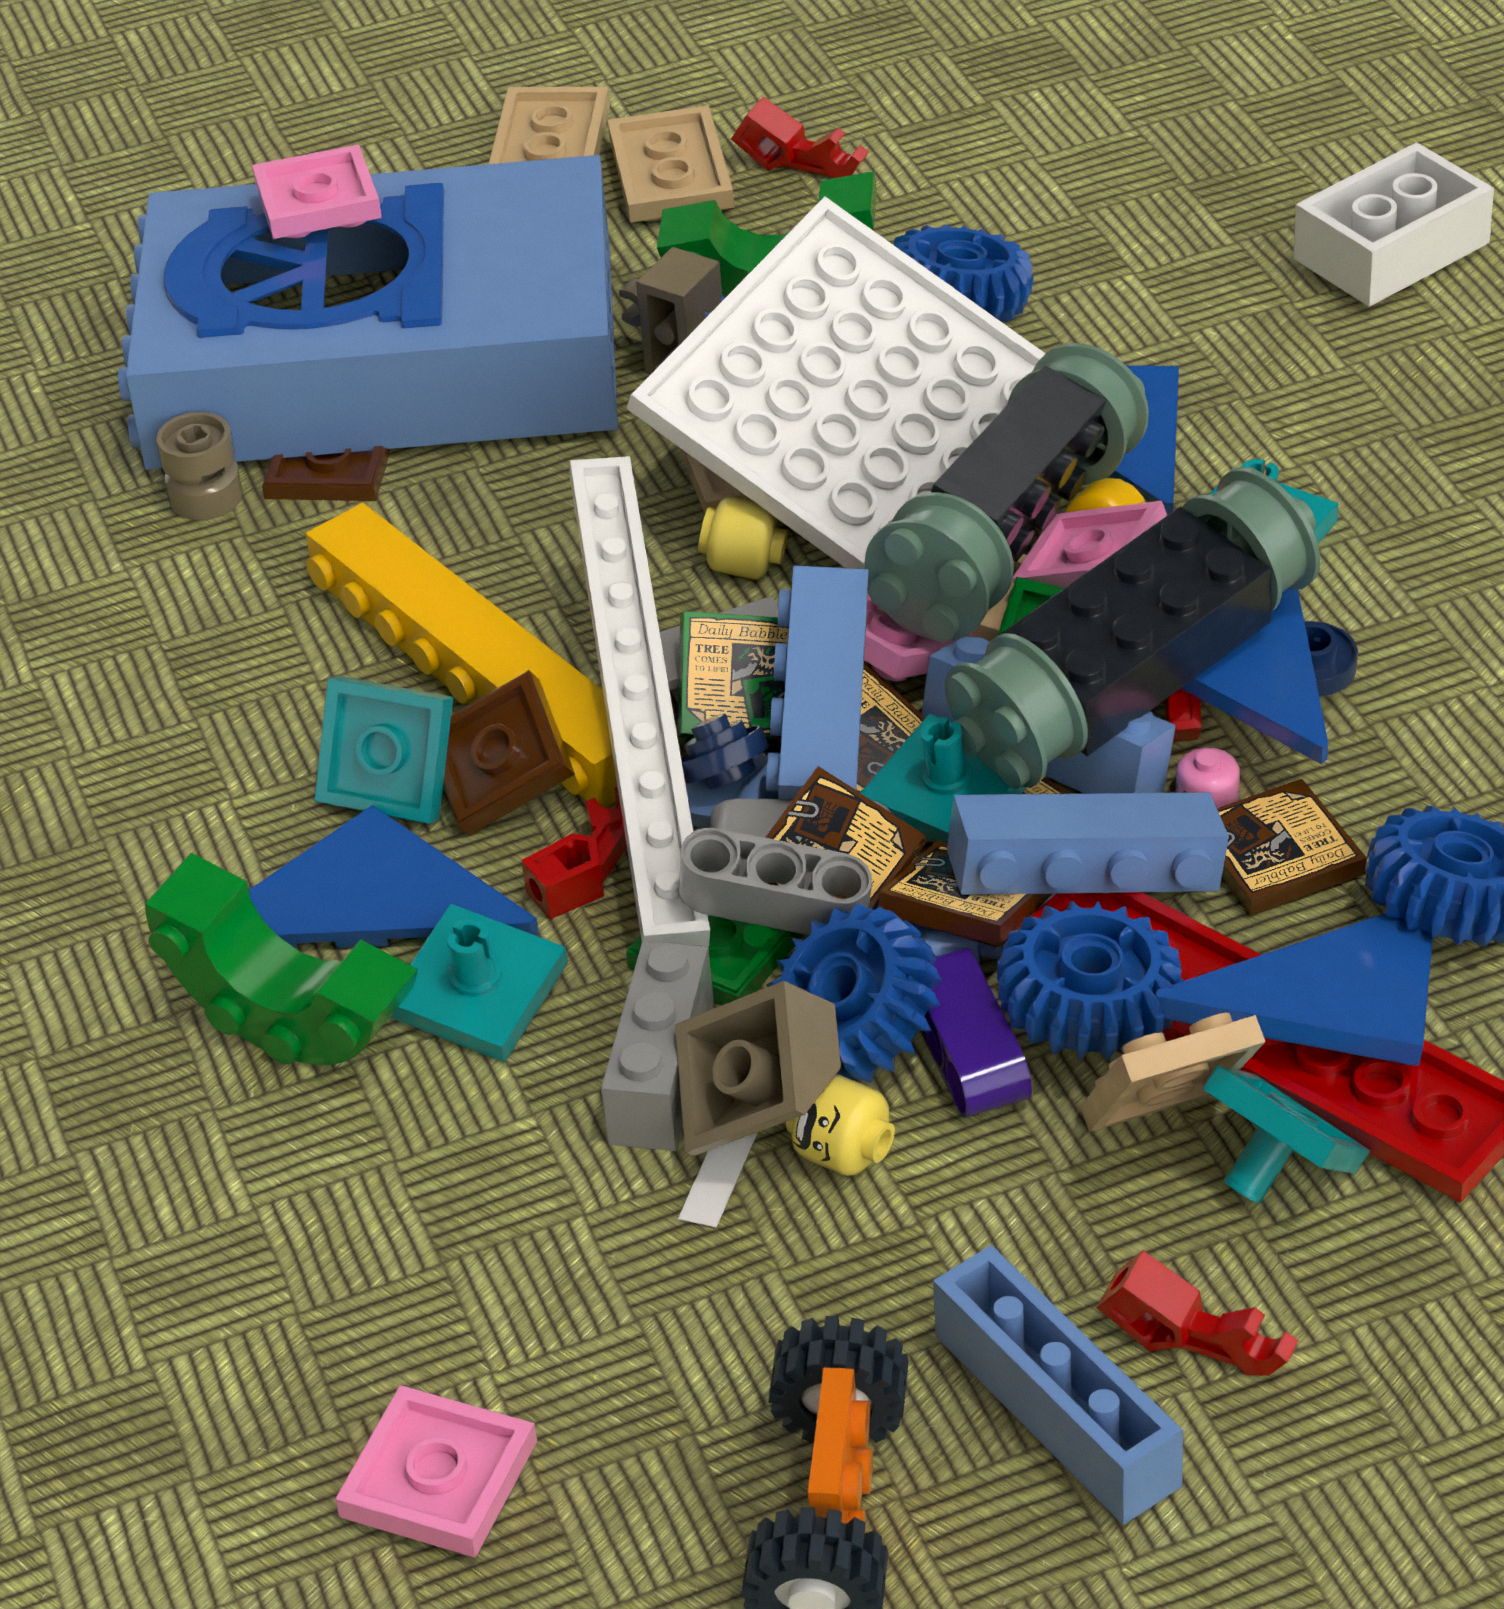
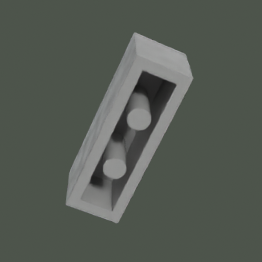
M642 941L601 1087L609 1145L676 1151L683 1119L675 1024L713 1009L714 997L708 946Z

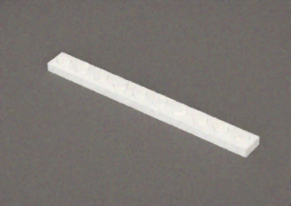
M630 456L570 460V482L641 941L709 946L710 927L708 915L691 910L683 903L679 895L681 846L685 838L693 832Z

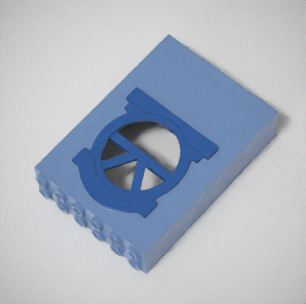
M600 155L370 174L379 197L382 218L369 220L360 226L352 228L338 226L312 231L309 235L301 238H272L255 184L149 193L146 215L138 216V232L141 244H135L134 246L137 274H131L130 277L133 304H127L126 316L129 335H124L122 339L125 367H119L118 370L121 399L123 402L131 401L134 413L128 416L130 443L132 448L141 447L145 470L162 468L156 443L158 430L165 422L189 412L214 413L227 420L235 449V462L272 459L274 455L283 454V458L306 456V452H312V455L344 453L345 449L351 448V452L371 451L374 446L382 445L383 448L394 449L618 430L610 243ZM403 270L391 283L371 295L349 303L324 308L326 276ZM259 282L236 292H230L225 287V285ZM303 283L301 310L273 309L252 304Z

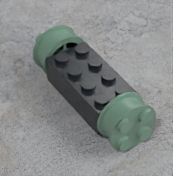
M1070 343L1057 346L1048 351L1037 362L1033 371L1024 376L1013 388L1007 406L933 484L931 492L917 495L905 502L895 514L892 522L882 527L873 536L866 549L864 563L865 569H869L868 592L874 604L883 609L899 625L924 638L947 642L960 639L972 633L985 618L987 610L998 604L1008 592L1014 574L1013 561L1017 562L1022 557L1032 540L1035 528L1043 532L1055 517L1062 498L1070 502L1082 485H1088L1110 476L1120 465L1124 455L1132 451L1139 444L1146 432L1149 419L1148 403L1142 381L1117 357L1092 345Z
M1235 468L1221 478L1215 494L1212 496L1198 495L1191 498L1183 507H1178L992 639L987 645L985 657L975 664L969 662L959 663L949 670L945 678V695L954 721L962 727L963 751L969 755L976 754L986 766L1013 789L1032 787L1039 783L1045 777L1047 764L1056 757L1071 758L1080 752L1088 757L1126 729L1130 721L1141 718L1271 622V612L1277 608L1281 601L1282 592L1286 589H1303L1316 579L1320 569V552L1313 531L1316 526V520L1310 507L1301 499L1292 498L1276 481L1255 468Z

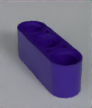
M965 948L936 956L937 960L933 966L937 968V973L943 981L932 992L936 994L940 1006L925 1013L924 1018L927 1020L931 1031L920 1032L958 1111L965 1118L1029 1100L1032 1097V1084L1024 1054L970 949Z

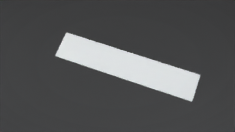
M757 1133L707 1152L678 1220L717 1228Z

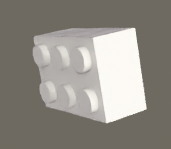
M1416 142L1297 203L1295 210L1294 259L1370 307L1490 243L1494 188Z

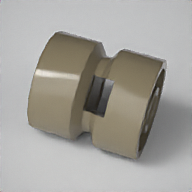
M189 412L165 422L158 430L156 443L161 466L165 472L164 481L169 504L173 512L186 519L210 520L221 517L235 509L241 501L243 490L238 466L234 460L235 449L227 420L214 413Z

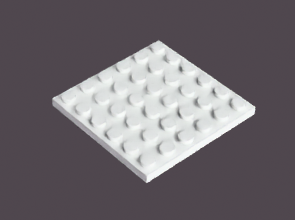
M824 197L631 394L626 409L843 567L865 569V553L873 536L882 527L892 522L895 514L905 502L917 495L931 492L933 484L1007 406L1013 388L1024 376L1033 371L1037 362L1046 353L827 197Z

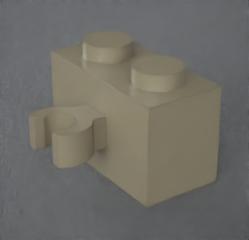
M672 247L639 279H631L619 290L620 297L634 302L621 316L622 320L627 324L641 327L645 373L652 374L691 334V331H694L705 319L704 312L711 313L720 304L722 286L719 261Z

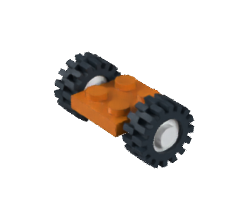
M825 1316L824 1326L819 1327L814 1318H810L801 1322L800 1331L791 1326L784 1332L783 1340L779 1339L777 1342L768 1403H772L771 1413L774 1418H783L782 1427L792 1433L799 1428H803L802 1440L814 1443L808 1486L809 1507H801L800 1518H794L788 1509L776 1512L775 1522L765 1517L758 1523L757 1531L752 1530L749 1536L741 1598H745V1609H883L888 1563L887 1545L881 1546L882 1537L876 1530L866 1533L865 1510H860L862 1494H870L872 1486L873 1450L872 1448H867L868 1438L870 1437L877 1443L886 1439L887 1430L894 1433L900 1426V1418H903L909 1360L907 1354H902L903 1345L899 1340L894 1338L886 1341L887 1330L878 1325L870 1332L864 1331L865 1320L852 1317L850 1326L839 1325V1316Z

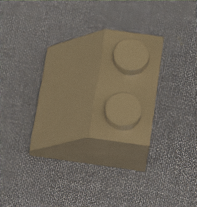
M782 981L675 1024L685 1153L696 1156L805 1115L841 1069L835 1004L786 981Z

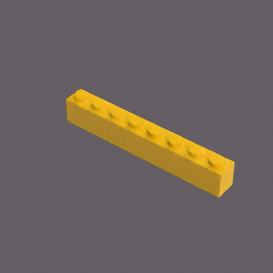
M362 502L305 533L310 556L306 561V566L315 585L321 590L327 589L340 599L351 615L356 618L362 617L378 630L380 636L388 645H396L413 659L421 672L426 675L432 674L448 687L458 702L470 705L530 670L540 679L575 775L561 783L571 794H579L586 800L595 797L602 807H607L615 802L614 788L617 787V779L603 689Z

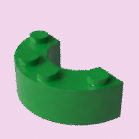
M874 171L820 181L818 203L824 197H827L874 231L877 185ZM712 200L663 209L656 248L660 257L666 254L672 247L719 261L722 296L727 297L789 232L782 235H759L741 229L727 219L716 201Z
M193 853L186 857L145 903L146 918L151 932L148 938L150 947L165 961L168 968L186 991L205 1009L206 1018L212 1026L228 1035L237 1034L250 1043L263 1048L271 1058L282 1064H291L295 1060L313 1065H331L356 1057L364 1050L405 1000L416 981L417 968L361 939L343 961H325L300 952L281 939L264 922L251 901L246 880Z

